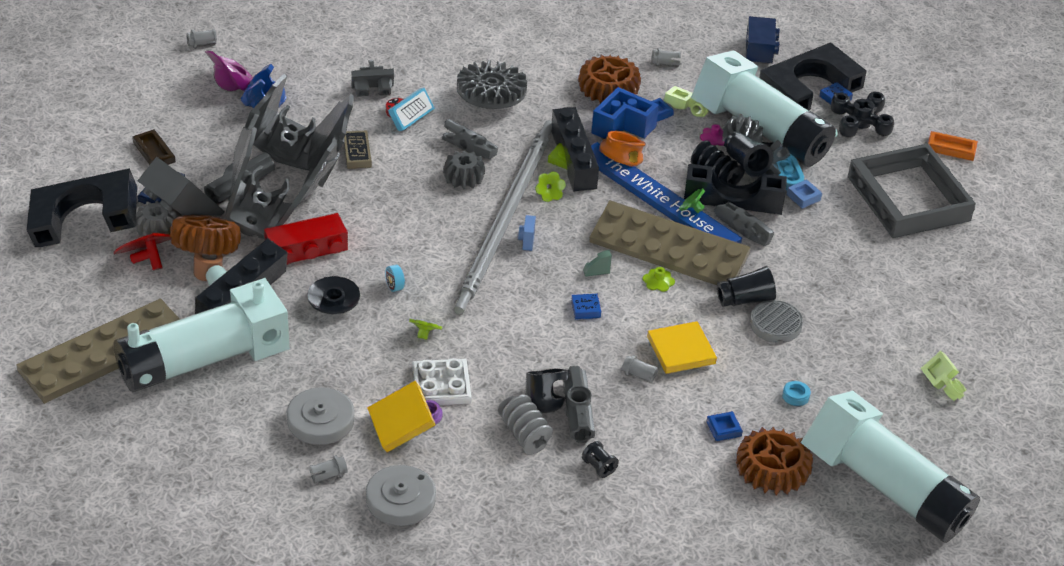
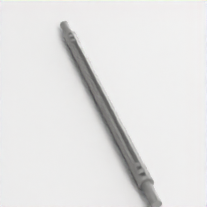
M550 120L545 121L540 133L536 134L460 289V297L454 307V311L457 314H463L470 299L474 298L547 147L549 135L552 131V121Z

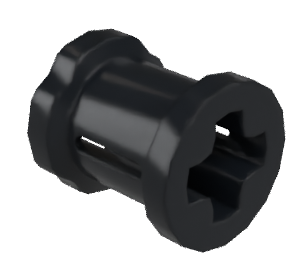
M594 441L582 452V460L587 464L590 463L596 469L597 474L601 478H605L617 469L619 460L614 455H609L603 449L604 445L600 441Z

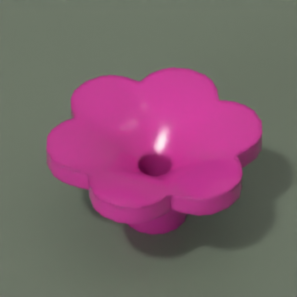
M713 124L711 128L703 129L700 139L702 141H710L711 145L724 146V141H722L723 129L720 125Z

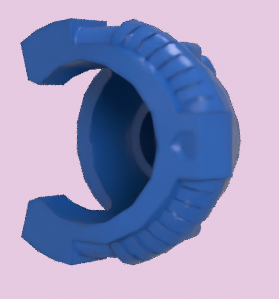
M272 64L265 66L254 75L240 98L245 106L254 108L275 83L270 77L274 68ZM283 88L279 108L287 98L285 88Z

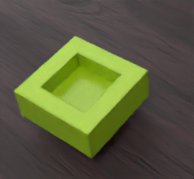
M559 143L548 155V163L567 170L562 143Z

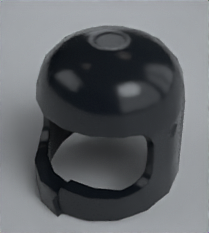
M554 368L526 372L525 395L531 398L532 403L537 406V410L541 413L555 412L563 406L565 397L554 393L553 383L557 380H568L570 370Z

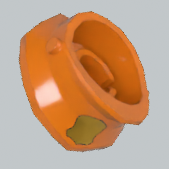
M610 131L606 139L600 143L599 151L618 163L633 167L643 162L642 150L646 143L629 133Z

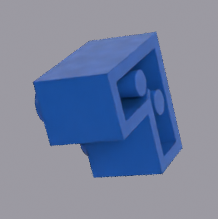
M618 87L593 110L591 133L606 139L610 131L625 130L645 139L656 128L659 104Z

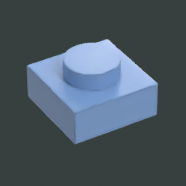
M806 179L788 187L787 196L803 209L821 201L822 192Z
M526 215L525 224L519 226L518 240H523L522 250H533L536 216Z

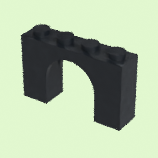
M830 42L760 70L759 78L809 111L811 110L814 92L798 80V78L805 76L820 77L832 84L838 82L852 93L864 87L867 70Z
M130 168L31 189L26 230L34 247L59 244L61 242L62 224L66 216L76 208L91 203L103 204L102 215L110 233L136 227L138 187Z

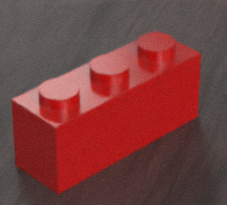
M339 213L264 229L265 240L269 238L288 252L287 265L348 250V231Z

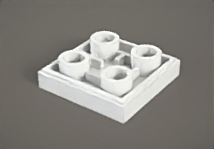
M452 358L449 360L412 361L413 380H416L420 385L425 400H433L439 405L471 404L472 397L467 359Z

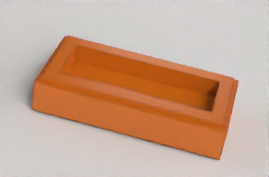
M931 131L928 144L935 153L974 161L978 141Z

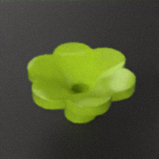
M554 171L549 174H540L538 177L539 183L535 186L536 193L540 194L545 202H550L552 199H561L563 196L562 190L566 187L565 181L560 179L559 174Z
M663 267L651 269L648 274L643 276V281L647 283V288L650 290L665 292L675 284V279L671 277V273Z
M409 319L410 323L419 328L417 338L427 340L429 331L434 329L442 330V326Z

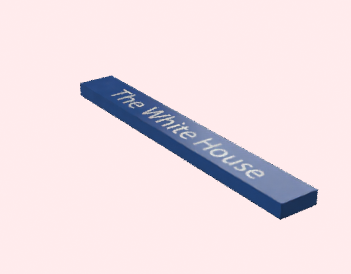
M599 142L591 145L601 173L674 222L741 244L742 237L703 211L697 213L692 207L681 211L679 207L685 199L635 166L621 164L608 158L599 151Z

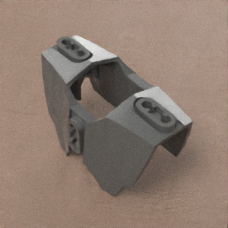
M283 74L271 86L261 101L250 111L245 127L242 128L234 151L232 185L225 219L240 226L242 234L246 236L256 235L262 239H265L264 229L284 225L295 208L304 199L314 192L318 186H324L340 155L338 151L345 143L344 137L353 108L354 95L349 94L342 102L339 101L317 127L316 119L313 117L308 127H305L285 117L290 108L289 105L284 107L280 113H277L287 75ZM253 145L262 152L268 153L278 163L309 171L302 189L293 203L283 202L290 189V179H285L281 189L272 192L262 190L258 179L263 168L261 165L253 171L247 184L241 181L250 159Z

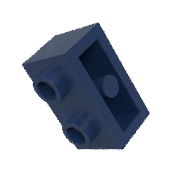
M749 16L746 32V59L749 61L773 64L774 55H778L780 41H778L780 28H776L775 18Z

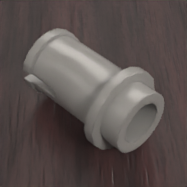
M215 29L198 32L191 30V32L186 34L188 46H193V48H196L198 45L217 44Z
M657 48V50L652 51L651 63L656 64V66L663 64L679 67L680 61L671 58H681V52L661 51L660 48Z
M633 355L632 357L627 356L625 358L622 371L626 372V376L631 374L652 383L657 375L658 367L637 360V356Z
M335 455L332 460L309 466L310 473L314 474L322 471L311 476L315 484L338 475L341 478L343 474L348 473L343 456L338 457Z

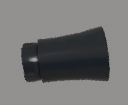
M733 132V134L726 137L724 141L726 152L741 165L749 176H761L762 173L764 174L769 170L774 158L773 151L769 146L761 144L740 132Z
M764 266L753 272L718 282L717 295L722 307L776 300V286L771 270L768 266Z

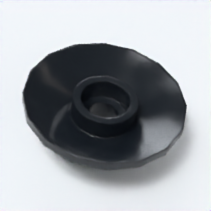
M324 277L315 281L310 286L307 293L308 302L321 313L331 315L343 314L352 310L358 304L360 290L353 281L345 277Z

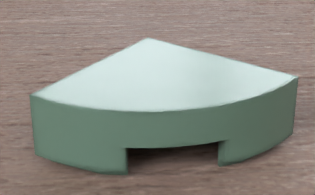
M610 250L598 253V257L585 264L583 269L585 277L610 274L612 260Z

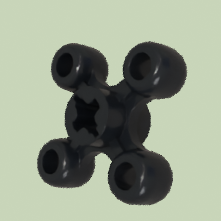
M871 92L867 99H857L854 104L850 102L849 96L844 93H836L832 97V112L839 115L849 114L844 116L839 124V132L842 136L853 137L858 129H866L870 125H873L876 133L881 136H888L892 133L894 118L888 114H881L879 116L875 114L880 113L885 106V96L881 92Z

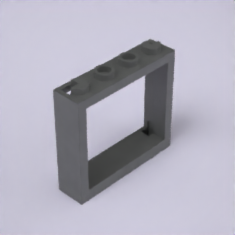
M928 143L851 159L848 172L849 180L892 238L972 220L976 203ZM922 167L951 205L903 216L874 176Z

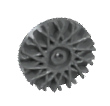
M490 60L487 63L482 61L481 67H478L477 63L474 62L473 65L469 64L468 68L463 66L457 75V92L463 100L477 107L486 109L509 108L517 105L525 98L527 93L526 74L523 72L518 73V67L513 65L506 69V62L500 64L497 61L495 68L491 67Z

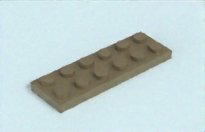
M609 200L589 237V241L593 244L717 285L718 282L726 281L727 278L739 276L750 254L749 246Z
M160 298L16 364L17 371L45 404L119 369L115 358L113 342L116 339L128 336L127 326L129 324L136 323L139 326L140 332L180 320V318Z

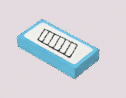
M420 88L390 108L388 112L397 130L403 131L435 108L425 88Z

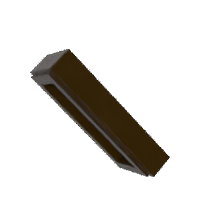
M155 129L132 136L134 145L149 165L156 157L167 165L176 162L175 155Z

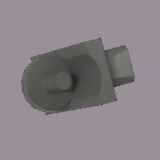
M368 60V67H360V70L351 71V88L355 89L357 97L369 96V88L378 87L379 95H391L392 86H394V68L383 69V66H374V60Z

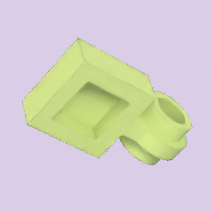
M674 86L665 93L664 102L671 104L673 108L686 109L690 107L692 114L696 117H704L709 112L701 103L691 98L692 92Z
M939 351L920 368L935 388L941 389L946 385L943 390L953 401L964 397L965 386L956 378L953 381L951 380L959 371L942 351Z

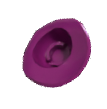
M205 51L214 63L213 76L217 85L226 91H237L240 89L245 92L253 79L252 75L235 60L218 56L213 51Z

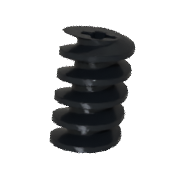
M705 140L699 143L691 155V164L713 167L716 175L728 184L737 185L744 176L745 171L741 165H738L735 160H731L730 156L725 155L722 150H718L715 145H711L710 141Z

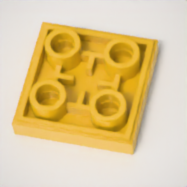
M698 321L648 330L647 338L665 374L716 364L717 356Z
M416 380L367 407L382 448L386 452L393 450L436 425L420 385Z

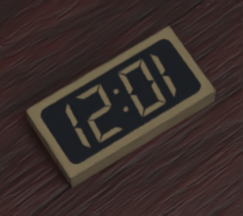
M367 130L346 131L344 149L347 169L372 168Z

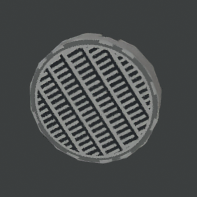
M770 300L763 301L754 307L751 312L750 322L753 332L760 338L775 343L776 340H783L784 343L792 341L801 333L803 317L800 311L793 305L784 301Z

